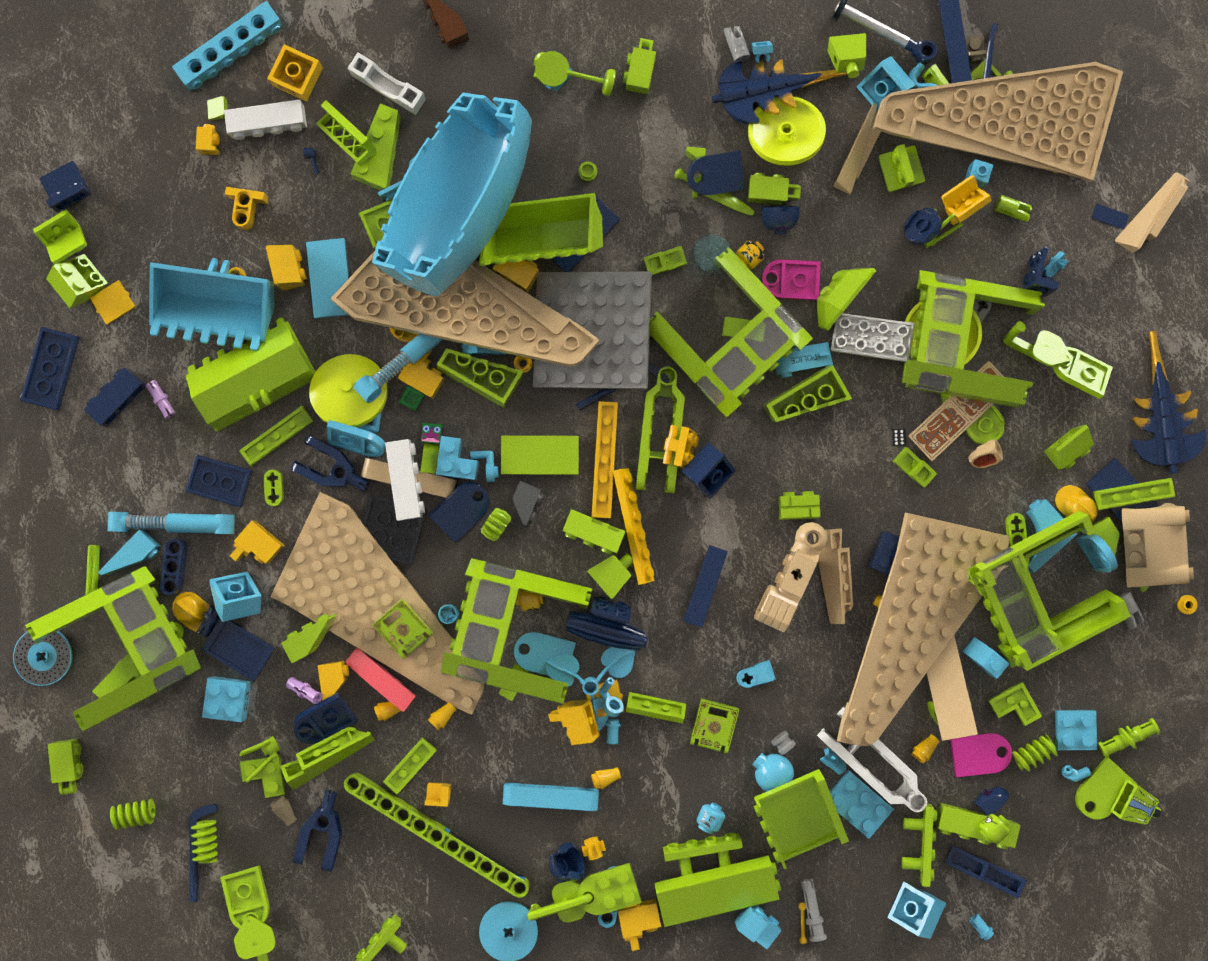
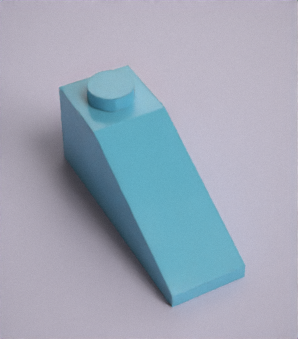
M138 530L98 573L100 575H108L149 559L152 560L159 553L158 549L161 545L145 530Z

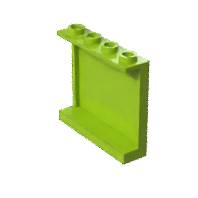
M819 769L754 797L757 805L753 807L757 816H762L763 821H760L764 833H769V836L766 837L770 847H774L776 850L772 852L777 864L781 862L784 869H787L784 861L839 838L841 844L849 842L825 778Z

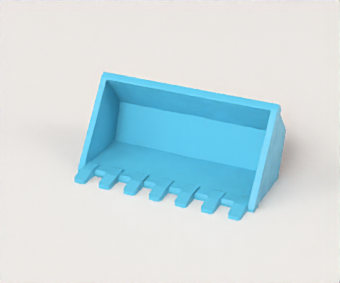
M212 258L208 270L150 262V335L158 336L160 328L164 327L168 328L167 338L174 339L177 330H185L183 339L191 341L194 332L201 333L200 342L207 344L212 334L218 335L217 345L224 346L227 337L235 338L234 348L239 349L242 347L244 339L252 340L250 349L258 351L260 343L266 340L267 330L275 308L274 282L268 279L228 274L230 268L229 260H224L220 272H216L218 260Z

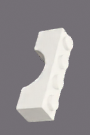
M358 52L348 67L352 77L414 115L418 113L426 100L422 91L407 82L404 83L393 78L373 61Z

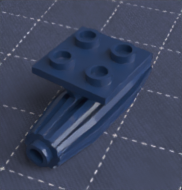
M602 596L593 598L591 613L570 611L565 631L585 640L618 649L640 651L642 647H646L648 636H645L644 631L627 624L630 621L631 607L627 603L621 601L615 603Z

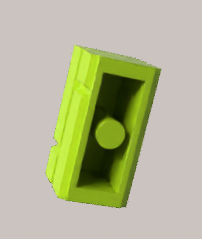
M814 491L802 492L800 496H795V492H783V496L778 497L779 520L820 518L819 495H814Z

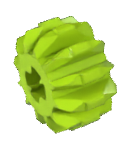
M494 509L482 526L481 533L489 540L497 541L509 525L511 516L503 509Z

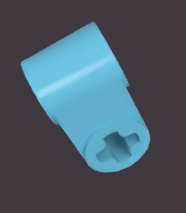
M770 660L738 672L736 677L738 684L746 688L776 679ZM744 674L751 677L748 679V683L742 681Z

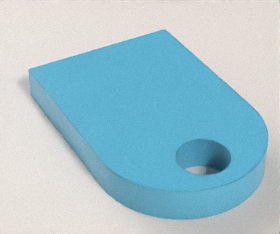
M329 420L327 424L328 445L369 457H380L383 455L386 448L385 442L376 434Z
M1091 534L1090 536L1081 535L1076 538V541L1096 572H1111L1118 567L1114 553L1100 536Z
M529 632L521 636L516 642L514 656L517 663L523 669L549 676L545 668V661L559 654L573 655L576 642L539 632ZM523 643L530 647L529 653L525 655L519 652V646Z

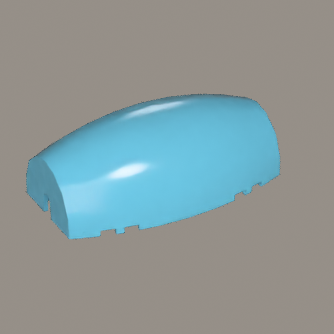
M462 93L447 111L450 115L443 124L441 122L437 123L435 127L438 131L432 139L427 137L404 175L387 212L390 215L388 224H383L381 229L384 232L382 242L377 241L372 261L375 266L413 289L428 295L439 296L473 263L504 218L524 169L530 141L532 119L528 111L518 100L494 97L493 101L499 106L497 107L483 95Z

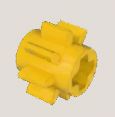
M598 836L584 840L585 845L581 846L583 856H588L589 860L603 857L602 851H606L604 841H599Z

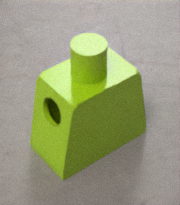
M866 33L829 37L828 54L836 72H847L849 78H856L859 76V71L864 70L866 61Z
M628 553L620 560L615 555H612L587 572L605 593L613 599L632 576L627 568L633 564V559Z

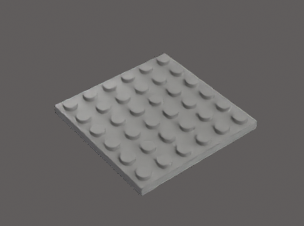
M539 272L536 299L585 328L599 339V344L582 363L576 366L569 367L534 359L533 387L648 389L652 273Z

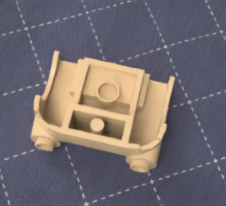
M1164 503L1162 506L1146 509L1122 508L1127 587L1190 583V579H1194L1193 568H1189L1186 522H1190L1189 510H1185V506Z

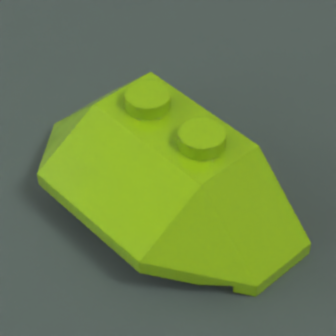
M874 268L840 270L833 275L832 282L821 290L820 296L817 299L818 327L820 329L830 330L872 275L875 274L876 270Z

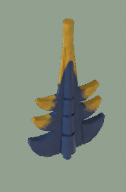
M761 60L753 67L750 79H746L742 74V61L729 65L723 71L719 81L720 94L712 96L713 104L722 102L729 116L738 122L758 124L759 118L753 111V104L757 103L764 112L779 115L780 111L774 103V97L778 96L783 104L795 108L796 102L792 97L791 91L848 74L847 72L838 73L835 69L786 75L783 69V60H779L773 68L772 77H768L764 70V60Z
M1150 331L1148 333L1152 358L1153 397L1148 399L1136 398L1134 402L1142 409L1153 411V416L1149 418L1134 417L1133 421L1141 430L1154 433V438L1148 441L1133 439L1131 442L1135 452L1142 460L1153 465H1169L1170 474L1179 473L1178 463L1190 461L1202 451L1206 443L1207 433L1206 430H1202L1194 435L1183 434L1182 429L1193 423L1198 409L1188 413L1176 411L1177 407L1189 399L1191 391L1182 394L1171 393L1159 350L1157 332Z

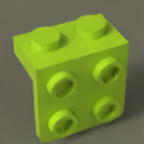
M67 209L33 229L35 235L46 246L53 264L65 261L72 254L82 251L87 245L80 225Z

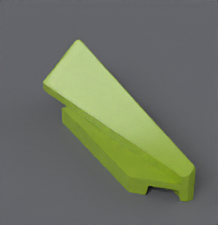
M347 727L297 753L296 757L298 760L284 764L280 768L287 784L292 790H295L372 743L374 737L368 731L366 733L358 731L353 727Z

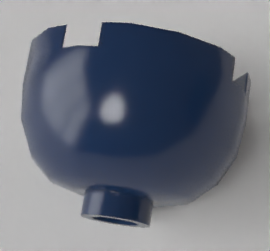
M800 206L761 207L764 226L769 230H774L775 234H786V230L793 229L799 221Z

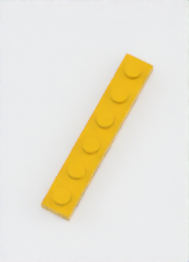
M599 401L592 502V517L611 518L617 402Z
M629 468L614 470V479L638 585L655 581L654 570L651 567L649 558L650 552L645 540L646 535L641 523V513L637 505V495L632 483V474Z

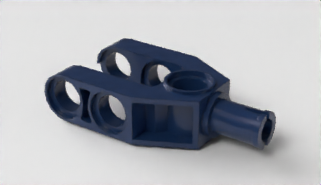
M310 435L307 436L304 444L334 458L336 463L328 477L298 461H294L290 468L292 471L321 486L347 487L350 484L363 492L366 491L367 487L360 483L368 486L370 481L355 474L356 469L342 451ZM340 468L345 470L343 478H338L337 471Z
M325 790L322 807H318L301 827L293 863L303 865L306 850L310 845L308 841L311 830L329 832L330 835L322 870L332 872L342 837L339 815L333 809L337 792L333 791L331 793V790ZM320 817H326L328 824H322Z

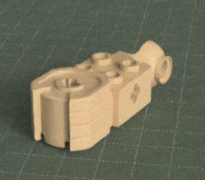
M810 522L803 524L796 531L795 543L790 549L791 553L785 556L782 563L784 569L782 572H778L775 578L776 586L768 585L755 612V620L782 632L787 630L818 563L820 552L826 546L827 534L822 526ZM810 533L816 535L817 539L814 544H810L807 540V536ZM795 571L797 577H794V575L791 574V572Z

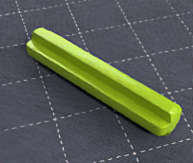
M99 545L88 546L85 595L98 589Z

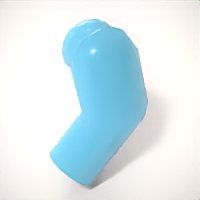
M1065 765L1061 770L1064 778L1073 782L1091 776L1087 766L1076 770L1070 765Z

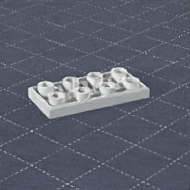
M842 313L835 322L831 351L907 362L909 360L915 323Z

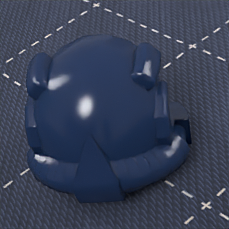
M572 842L561 844L558 848L559 851L550 855L549 869L551 874L557 878L559 883L582 879L585 876V863H587L583 853Z

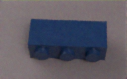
M120 369L114 374V379L110 383L103 385L100 389L101 392L87 402L84 410L100 426L107 427L146 388V384L130 369Z

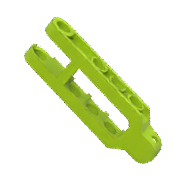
M672 367L661 368L657 376V384L646 393L636 490H646L649 459H664L665 452L650 451L654 403L657 397H671L674 401L671 425L678 426L676 440H679L685 396L676 387L677 373ZM663 373L669 377L668 383H664L661 380ZM673 452L671 463L667 465L665 493H675L677 466L674 465L676 452Z

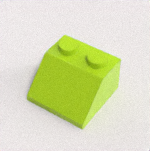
M1082 425L1072 428L1044 451L1057 469H1069L1076 463L1075 459L1079 456L1082 458L1091 451L1089 448L1094 445L1088 426Z

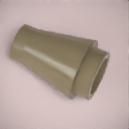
M283 795L270 804L271 810L287 826L297 820L288 798H285Z

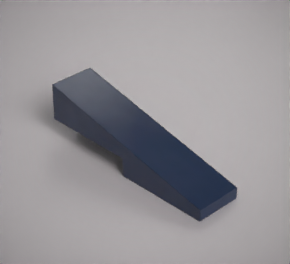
M709 545L684 616V622L703 627L728 551Z
M952 845L945 864L1017 898L1020 897L1027 881L1026 878Z

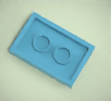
M849 770L830 791L837 812L868 839L894 810Z

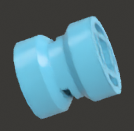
M446 604L440 608L438 617L444 624H451L458 619L459 609L453 604Z

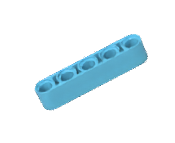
M504 783L502 804L597 811L599 790L581 787Z

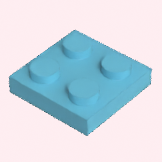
M1055 710L1056 750H1097L1096 711Z

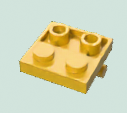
M671 425L669 436L665 440L663 464L670 465L672 454L676 452L674 465L684 469L686 464H689V461L695 457L693 451L694 447L696 448L698 445L699 437L692 429L682 427L679 440H676L678 426Z

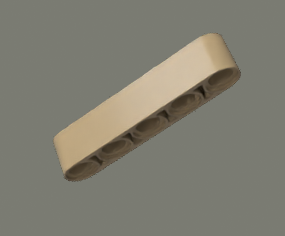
M365 458L360 477L391 484L388 463ZM420 471L419 474H416L417 482L421 483L422 492L446 498L455 490L457 480Z

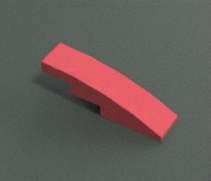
M356 647L345 663L401 711L404 712L416 697L414 693L402 685V682L391 675L386 668Z

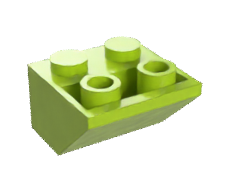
M85 254L53 265L46 278L69 308L85 303L108 284Z

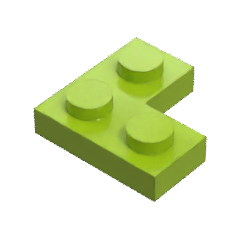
M1019 682L987 700L997 718L1015 710L1022 724L1026 726L1042 717L1023 682Z
M280 755L272 759L252 779H262L265 798L286 794L284 777L280 768L282 766ZM268 757L241 761L240 767L243 782Z

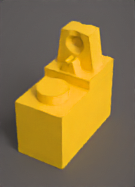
M430 350L415 364H407V367H404L398 379L434 399L445 379L441 377L442 373L432 367L429 370L431 361L428 360V357L432 352Z
M251 520L234 540L235 544L233 546L236 549L230 557L234 561H239L243 555L248 557L249 554L254 553L253 557L258 562L267 564L272 562L285 545L257 521Z
M590 699L565 702L557 707L558 710H553L548 714L550 722L561 721L562 726L567 727V736L570 739L571 745L593 743L600 736Z
M656 899L642 901L639 904L618 910L623 939L625 938V941L630 940L632 951L640 950L638 938H642V931L653 932L658 930V927H661Z

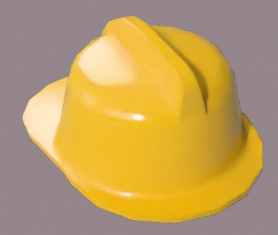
M1068 485L1062 487L1057 492L1055 503L1063 515L1068 517L1081 511L1089 515L1092 523L1095 521L1098 513L1096 503L1082 489L1077 486Z
M184 592L175 598L172 610L174 616L181 623L197 632L204 619L203 615L205 611H208L210 604L193 592Z

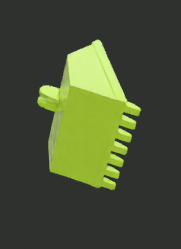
M595 193L510 203L497 230L480 253L479 266L493 263H514L522 260L532 261L538 258L550 259L556 256L567 257L574 254L585 255L603 247L602 215L596 202Z
M283 317L276 320L277 327L271 330L268 327L266 340L260 343L258 351L250 349L252 340H247L248 342L243 344L240 349L234 348V343H232V351L226 353L224 349L217 351V359L211 361L208 356L202 360V367L196 369V366L193 364L187 368L189 374L185 375L188 382L191 399L206 423L213 427L216 432L311 382L316 371L289 322H285Z

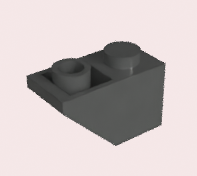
M520 481L512 499L522 524L527 526L528 523L532 524L536 515L533 512L535 506H540L544 495L541 494V489Z

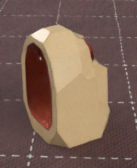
M994 439L977 447L968 458L973 467L986 468L1003 460V453L997 439Z

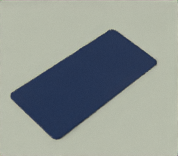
M1096 204L1092 216L1095 220L1121 229H1125L1129 217L1126 213L1100 204Z

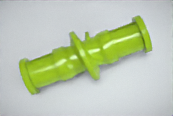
M1150 718L1148 722L1140 726L1137 725L1132 729L1126 726V731L1123 728H1119L1120 735H1116L1103 743L1100 741L1098 746L1107 759L1110 754L1122 751L1128 746H1132L1136 750V742H1141L1154 734L1159 735L1161 732L1155 720Z

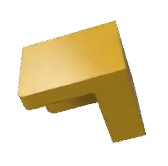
M429 782L427 784V796L424 805L448 807L450 804L451 784Z

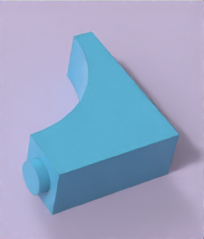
M1046 499L1035 500L1029 505L1030 509L1026 512L1034 525L1035 533L1063 519ZM1077 533L1031 556L1028 565L1029 573H1035L1073 539Z

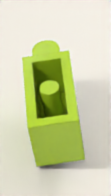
M640 38L639 48L633 47V52L628 54L627 65H630L629 72L625 71L623 83H626V90L648 94L656 57V51H652L654 40ZM642 46L648 47L649 50L642 49Z
M754 173L749 178L747 202L785 206L787 200H800L801 186L789 184V178H784V175L777 174L769 177L765 176L764 173ZM788 190H793V195H789Z
M78 739L55 741L48 744L51 782L58 783L60 795L76 793V780L82 778L84 772L83 764L80 762L82 748L80 743H78Z

